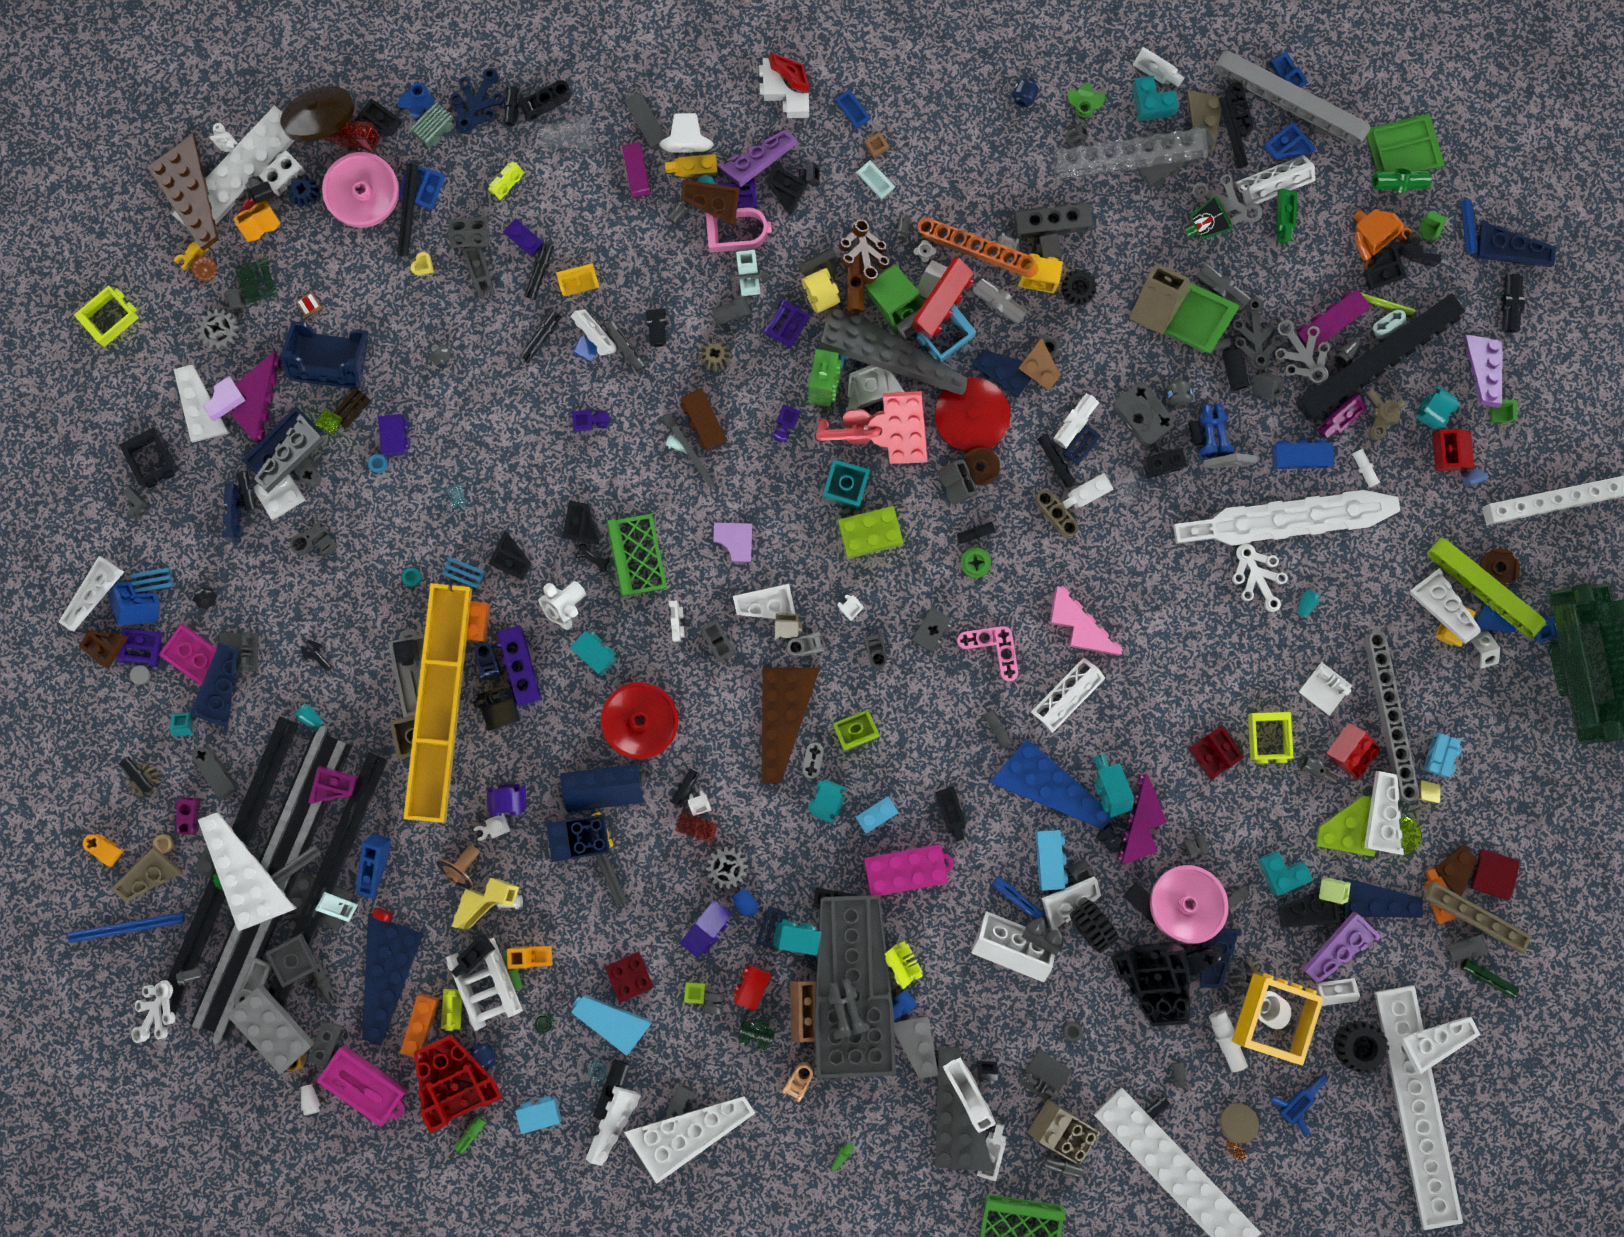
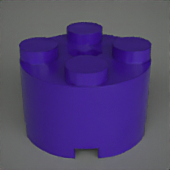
M508 784L498 785V789H493V786L486 788L487 811L490 812V816H501L502 813L509 812V815H521V812H525V809H527L526 785Z

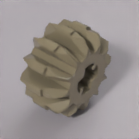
M713 339V344L706 341L707 347L701 346L703 352L699 354V357L703 359L701 364H707V370H710L712 366H714L715 372L718 370L717 366L724 370L723 363L729 365L730 361L727 358L732 357L731 353L728 352L730 347L728 345L724 346L723 340L719 344H717V339ZM715 352L719 355V357H712V353Z
M144 763L142 766L137 764L136 766L144 771L143 774L154 785L152 790L157 791L158 787L155 783L162 782L156 779L160 772H155L156 767H149L147 763ZM134 781L127 785L128 788H132L131 793H138L139 796L145 795ZM150 790V791H149L148 793H146V794H147V795H152V790Z

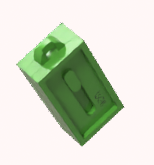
M816 349L809 382L808 403L831 407L832 402L835 403L842 360L839 359V353Z

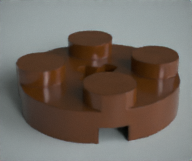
M987 448L972 449L964 457L970 477L975 485H988L1000 473V460L998 456ZM979 461L986 463L984 472L981 470L977 471L976 469Z
M1502 548L1485 553L1479 564L1481 568L1504 586L1516 580L1520 572L1518 559H1515L1512 552ZM1498 563H1500L1501 567H1504V570L1500 571V573L1495 569Z

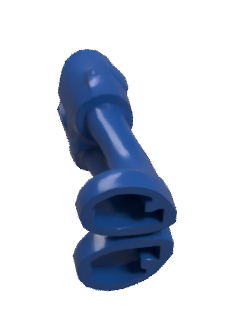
M1206 404L1202 406L1200 422L1205 427L1206 444L1199 450L1200 458H1210L1217 454L1221 457L1235 453L1234 447L1228 442L1225 423L1228 419L1222 404L1214 405L1215 419H1213L1211 405ZM1214 426H1216L1218 432V448L1215 441Z

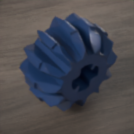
M297 175V181L291 179L293 185L287 186V189L290 191L287 193V196L291 198V202L297 204L300 208L304 204L307 208H310L309 202L316 204L314 198H320L318 193L320 188L316 185V181L306 175L303 179Z

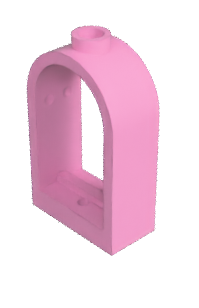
M737 208L736 218L754 217L762 223L763 231L761 235L751 241L719 243L718 218L706 213L709 253L758 248L766 240L767 234L772 233L771 221L767 222L765 216L757 209Z

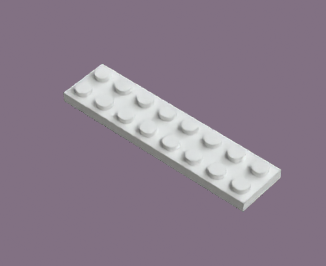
M275 105L237 144L235 149L205 178L209 193L208 199L212 206L211 212L215 224L236 204L234 202L236 199L240 200L243 197L244 190H247L245 184L248 182V178L255 176L259 179L258 175L261 173V170L275 161L276 156L287 150L295 141L290 139L283 131L280 124L282 111ZM175 210L172 215L185 226Z

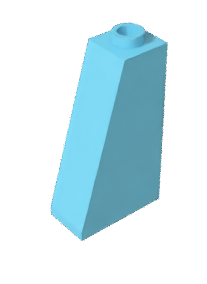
M584 995L582 998L578 996L572 1004L574 1007L571 1012L626 1056L652 1024V1021L588 995Z

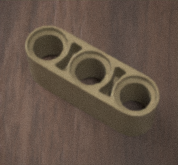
M1050 490L1040 491L1035 498L1036 506L1064 538L1073 537L1078 532V523ZM1040 496H1047L1049 503L1043 504L1040 501ZM1052 511H1060L1061 518H1054ZM1066 524L1071 525L1073 533H1067L1064 530V526Z

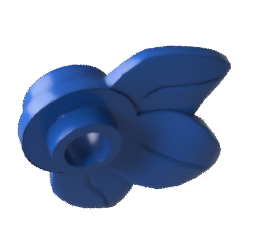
M414 83L410 87V91L402 93L398 100V108H409V113L414 120L419 119L425 110H428L434 104L433 97L428 94L427 87L422 83ZM419 90L422 91L420 95H416Z

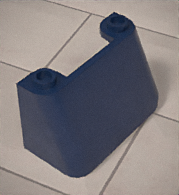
M292 321L280 354L286 377L296 382L350 389L359 388L363 377L369 338L368 332L361 329L352 330L349 338L313 334L309 324Z

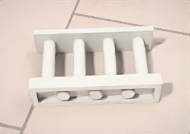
M494 938L489 939L495 950L485 959L488 966L486 969L469 976L464 973L462 976L460 975L455 978L453 975L469 1015V1022L473 1026L474 1031L486 1026L484 1020L505 1012L509 1018L523 1011ZM458 953L446 957L447 966L450 971L458 965L456 959L459 956ZM487 976H492L495 986L474 995L470 983ZM498 994L502 1005L481 1013L477 1002Z

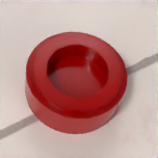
M374 908L372 913L373 918L384 922L391 921L393 915L392 912L382 908Z

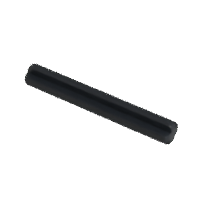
M1224 95L1219 98L1237 167L1244 168L1248 166L1244 145L1230 95Z

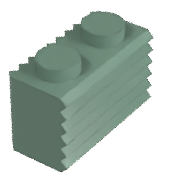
M435 102L410 127V130L423 144L430 148L439 143L440 137L445 132L451 131L454 126V120L445 109Z

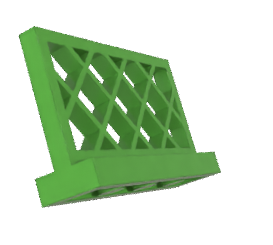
M652 514L619 520H607L606 525L621 598L666 589L667 584ZM649 519L650 527L647 532L637 527L641 520ZM627 523L633 527L628 536L620 531L619 524ZM634 529L644 534L639 543L630 538ZM646 536L653 540L654 543L650 551L641 545ZM627 540L636 545L632 554L624 550V544ZM638 547L648 553L643 562L633 556ZM649 555L657 559L658 564L654 569L645 564ZM631 558L641 564L635 573L628 569L627 564ZM642 566L652 572L647 580L637 575ZM653 574L661 577L662 585L654 586L648 581ZM634 577L644 582L641 589L632 590L631 582Z
M985 1194L980 1237H984L985 1233L991 1228L997 1234L996 1237H1004L1011 1231L1015 1237H1019L1014 1229L1022 1223L1028 1231L1020 1237H1028L1030 1234L1033 1237H1037L1034 1232L1042 1226L1048 1233L1044 1237H1054V1234H1056V1237H1061L1066 1212L1063 1205ZM988 1211H995L1000 1217L991 1222L988 1218ZM1011 1214H1015L1020 1220L1011 1226L1006 1218ZM1031 1217L1037 1218L1040 1222L1033 1228H1030L1025 1222ZM1050 1220L1058 1221L1057 1227L1050 1232L1045 1224ZM1004 1221L1009 1228L1000 1234L995 1225Z

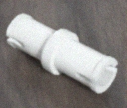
M1363 449L1352 453L1360 468L1358 471L1363 474L1368 487L1370 488L1380 483L1372 468L1374 466L1372 463L1370 464Z

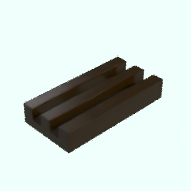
M355 387L332 413L331 417L347 429L371 400ZM358 394L356 399L341 414V416L337 417L343 411V409L351 402V400ZM363 398L364 401H363V402L358 406V408L351 414V416H350L345 422H343V420L345 419V417L352 411V409H353V408L360 402V400Z

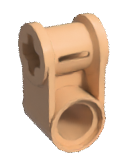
M807 1062L798 1064L783 1088L782 1093H787L796 1098L797 1102H800L812 1079V1066ZM806 1068L810 1074L803 1077L799 1074V1070Z

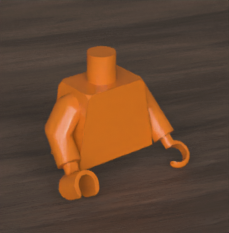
M1374 209L1367 215L1360 210L1353 218L1358 222L1354 237L1363 261L1366 260L1365 269L1368 268L1372 255L1374 256L1398 236L1400 240L1404 241L1407 240L1404 232L1408 236L1412 234V230L1404 228L1403 222L1395 213Z

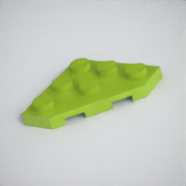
M1361 796L1326 823L1319 826L1316 847L1375 857V850L1364 848L1372 797Z

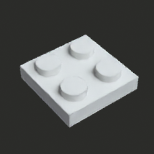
M290 473L269 493L259 483L254 486V492L272 520L305 501Z

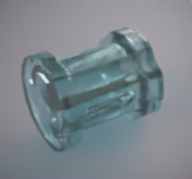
M461 484L446 489V493L449 494L452 501V508L468 504V500L464 498Z

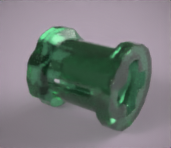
M542 1014L535 1020V1029L539 1033H547L554 1026V1018L550 1014ZM543 1019H545L546 1022H549V1024L545 1028L543 1024H540V1022Z

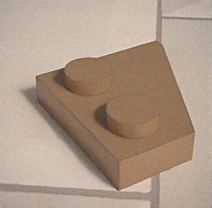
M1040 338L1021 363L1019 369L1050 390L1061 376V373L1055 365L1044 340Z

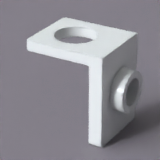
M1488 631L1481 632L1471 639V642L1481 654V669L1499 663L1500 647ZM1494 656L1491 661L1485 662L1488 657Z

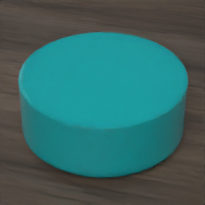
M407 568L402 573V581L408 587H416L422 580L421 573L415 568Z

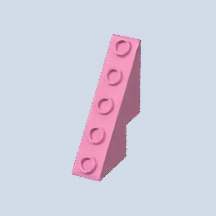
M1057 586L1054 592L1049 624L1071 628L1068 647L1117 656L1121 655L1123 649L1116 642L1112 643L1108 638L1109 634L1103 628L1099 629L1095 624L1096 620L1090 614L1086 615L1082 611L1083 606L1077 600L1073 601L1068 596L1070 593L1064 586Z

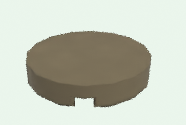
M1234 1103L1226 1107L1220 1114L1219 1125L1222 1129L1221 1132L1230 1142L1236 1144L1247 1143L1258 1134V1117L1249 1106L1242 1103Z

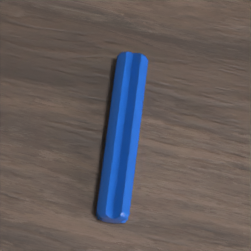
M1464 199L1460 202L1466 253L1475 254L1478 252L1472 200Z

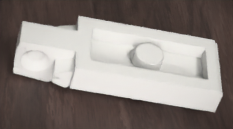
M1144 47L1133 63V66L1149 76L1154 75V79L1162 84L1166 83L1169 85L1172 83L1179 87L1184 80V77L1177 73L1178 69Z
M1105 473L1072 490L1067 494L1069 498L1061 504L1065 509L1074 506L1075 509L1081 508L1113 490V487Z
M997 1123L995 1132H989L986 1138L995 1171H978L977 1176L996 1182L1006 1145V1136L1002 1135L1005 1125Z

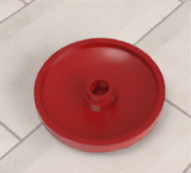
M968 378L964 395L944 390L941 393L935 407V425L942 439L958 451L968 453L975 448L991 449L1001 441L1008 430L1010 407L1005 395L996 385L981 378Z
M645 682L629 683L616 689L606 700L600 717L601 731L608 745L618 754L635 760L649 759L667 749L675 738L678 729L677 709L669 695L661 688Z

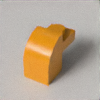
M522 946L507 949V969L553 965L552 946Z

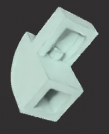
M755 250L736 252L739 275L758 274ZM758 278L740 279L742 296L760 294Z

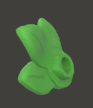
M1086 82L1079 88L1078 92L1069 90L1068 101L1075 107L1077 116L1088 118L1092 115L1093 110L1102 107L1105 101V93L1094 94L1089 82ZM1081 107H1086L1087 111L1083 112Z

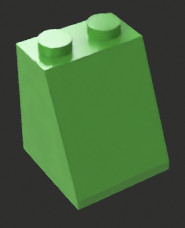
M897 265L885 270L884 273L877 276L873 283L865 284L868 296L895 335L898 334L896 325L923 305L920 292Z

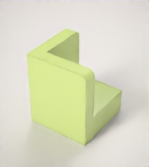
M1332 878L1322 879L1319 898L1339 904L1348 902L1351 883Z

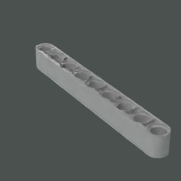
M1223 51L1213 67L1218 75L1233 83L1241 84L1243 88L1353 145H1361L1371 128L1364 120L1230 51Z
M1376 631L1369 633L1365 637L1364 643L1392 774H1396L1398 777L1399 799L1402 801H1413L1418 797L1419 789L1388 642L1384 633ZM1373 636L1378 638L1379 643L1377 646L1372 642ZM1377 655L1382 657L1381 664H1378L1376 661ZM1381 674L1386 676L1385 683H1382L1380 680ZM1386 692L1390 695L1389 702H1386L1384 699ZM1390 711L1394 714L1393 721H1390L1388 718ZM1394 730L1398 733L1397 740H1394L1392 737ZM1398 749L1402 751L1401 759H1398L1396 756ZM1402 768L1406 770V776L1404 778H1402L1400 775V770ZM1406 787L1410 789L1409 797H1406L1404 795V789Z

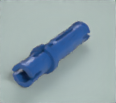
M997 876L992 882L991 886L1001 892L1006 900L1012 901L1032 919L1042 918L1044 912L1016 891V887H1011L1000 876Z

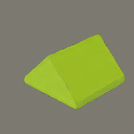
M869 710L833 723L843 751L880 737Z

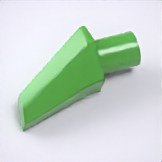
M849 1142L846 1146L839 1149L831 1167L833 1171H836L851 1156V1151L854 1149L852 1143Z

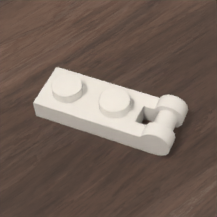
M585 309L574 311L571 318L575 321L576 326L584 331L587 338L597 346L598 354L607 355L615 353L617 349L615 343Z

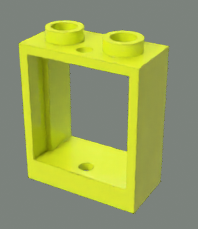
M109 285L74 314L92 337L104 347L139 318L135 313L137 309L130 302L126 303L124 301L125 295L118 288L114 290ZM115 298L128 314L103 334L90 320V317L111 299Z
M1291 712L1248 714L1250 760H1256V764H1265L1271 759H1275L1276 763H1288L1287 759H1294ZM1256 721H1282L1284 754L1258 755Z

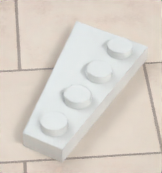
M188 365L174 369L190 441L193 443L228 434L229 431L222 418L220 417L212 421L204 409V406L211 400V397L195 367Z
M99 556L59 620V623L67 629L75 631L124 571Z
M1440 568L1410 590V595L1463 643L1466 644L1480 633V627L1470 612L1465 609L1461 599L1455 594L1451 584L1445 579Z
M1465 1017L1400 1037L1399 1040L1415 1072L1421 1074L1478 1037L1480 1033L1472 1017Z
M614 1086L612 1091L614 1097L612 1101H608L605 1108L608 1111L605 1119H601L598 1126L600 1133L594 1137L586 1157L589 1163L602 1166L607 1160L608 1154L617 1142L623 1127L628 1123L632 1111L637 1107L641 1097L640 1094Z

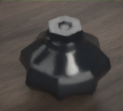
M201 587L199 590L194 591L192 600L198 608L208 609L216 604L217 595L213 592L212 588Z

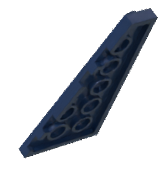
M368 914L362 1039L381 1046L424 933L391 921L377 920L372 917V914Z

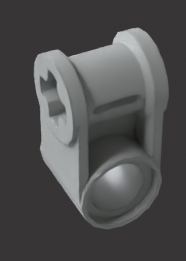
M811 633L790 640L787 645L788 654L792 657H799L825 651L820 642L819 636L821 633ZM798 643L801 650L798 653L792 652L790 649L791 644Z

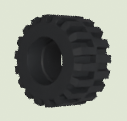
M1085 901L1069 914L1077 930L1096 952H1103L1119 939L1112 923L1093 901Z
M1360 1021L1346 1023L1347 1027L1342 1026L1340 1028L1342 1032H1337L1335 1035L1338 1037V1040H1334V1045H1337V1048H1334V1052L1338 1054V1060L1345 1067L1362 1074L1364 1072L1368 1074L1373 1073L1372 1070L1378 1071L1380 1069L1379 1065L1384 1066L1386 1063L1383 1061L1384 1058L1389 1056L1386 1053V1050H1390L1389 1045H1386V1042H1388L1387 1037L1383 1036L1384 1033L1378 1027ZM1366 1036L1370 1041V1051L1365 1057L1356 1058L1353 1053V1044L1359 1037Z

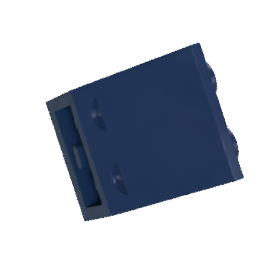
M605 814L546 823L552 862L610 853Z

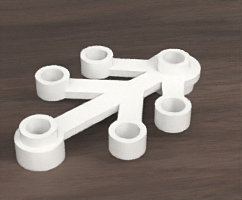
M1250 544L1240 545L1236 551V556L1240 561L1232 581L1237 585L1245 581L1243 573L1246 565H1248L1250 574L1245 590L1241 593L1242 600L1250 601L1254 598L1253 589L1255 582H1257L1266 599L1264 602L1265 609L1269 612L1279 610L1281 602L1277 597H1273L1264 578L1273 580L1281 585L1287 582L1288 576L1283 572L1275 573L1259 568L1255 562H1263L1268 567L1273 568L1278 565L1279 559L1274 555L1266 556L1256 553L1255 548ZM1244 550L1249 551V556L1244 555ZM1270 558L1275 560L1274 565L1270 564ZM1236 575L1241 576L1240 582L1236 581ZM1279 575L1284 577L1283 582L1279 581ZM1245 592L1250 593L1249 599L1245 598ZM1275 601L1276 607H1272L1270 602Z
M160 981L155 987L153 985L143 987L142 994L145 998L155 995L156 999L155 1001L143 999L135 1002V1010L137 1012L150 1010L142 1026L134 1027L131 1036L135 1043L145 1042L150 1037L149 1028L153 1020L155 1021L154 1035L156 1039L167 1037L168 1031L166 1027L162 1026V1022L165 1025L175 1022V1014L170 1012L169 999L172 996L173 987L169 981ZM161 1005L163 1007V1015L161 1014Z

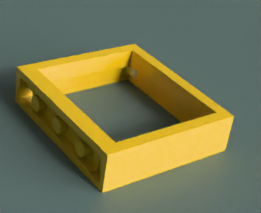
M1253 973L1231 1042L1303 1066L1324 997L1318 996L1316 990L1307 987L1304 991L1302 990L1303 986L1293 982L1289 986V981L1277 977L1275 981L1272 975L1263 973V976ZM1268 985L1306 998L1290 1052L1251 1040Z

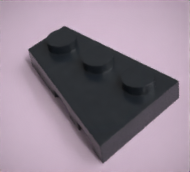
M1320 891L1282 906L1278 908L1280 928L1340 924L1338 903L1320 899Z

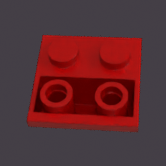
M1445 429L1432 434L1435 472L1474 469L1471 431Z
M1348 723L1326 754L1334 763L1358 780L1366 772L1372 760L1377 757L1380 748L1366 731Z
M753 963L749 967L745 966L740 977L743 979L741 985L737 983L732 997H735L733 1003L756 1010L772 976V972Z

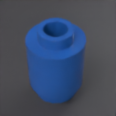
M744 888L732 897L734 905L744 917L748 915L751 918L759 911L757 909L759 903Z

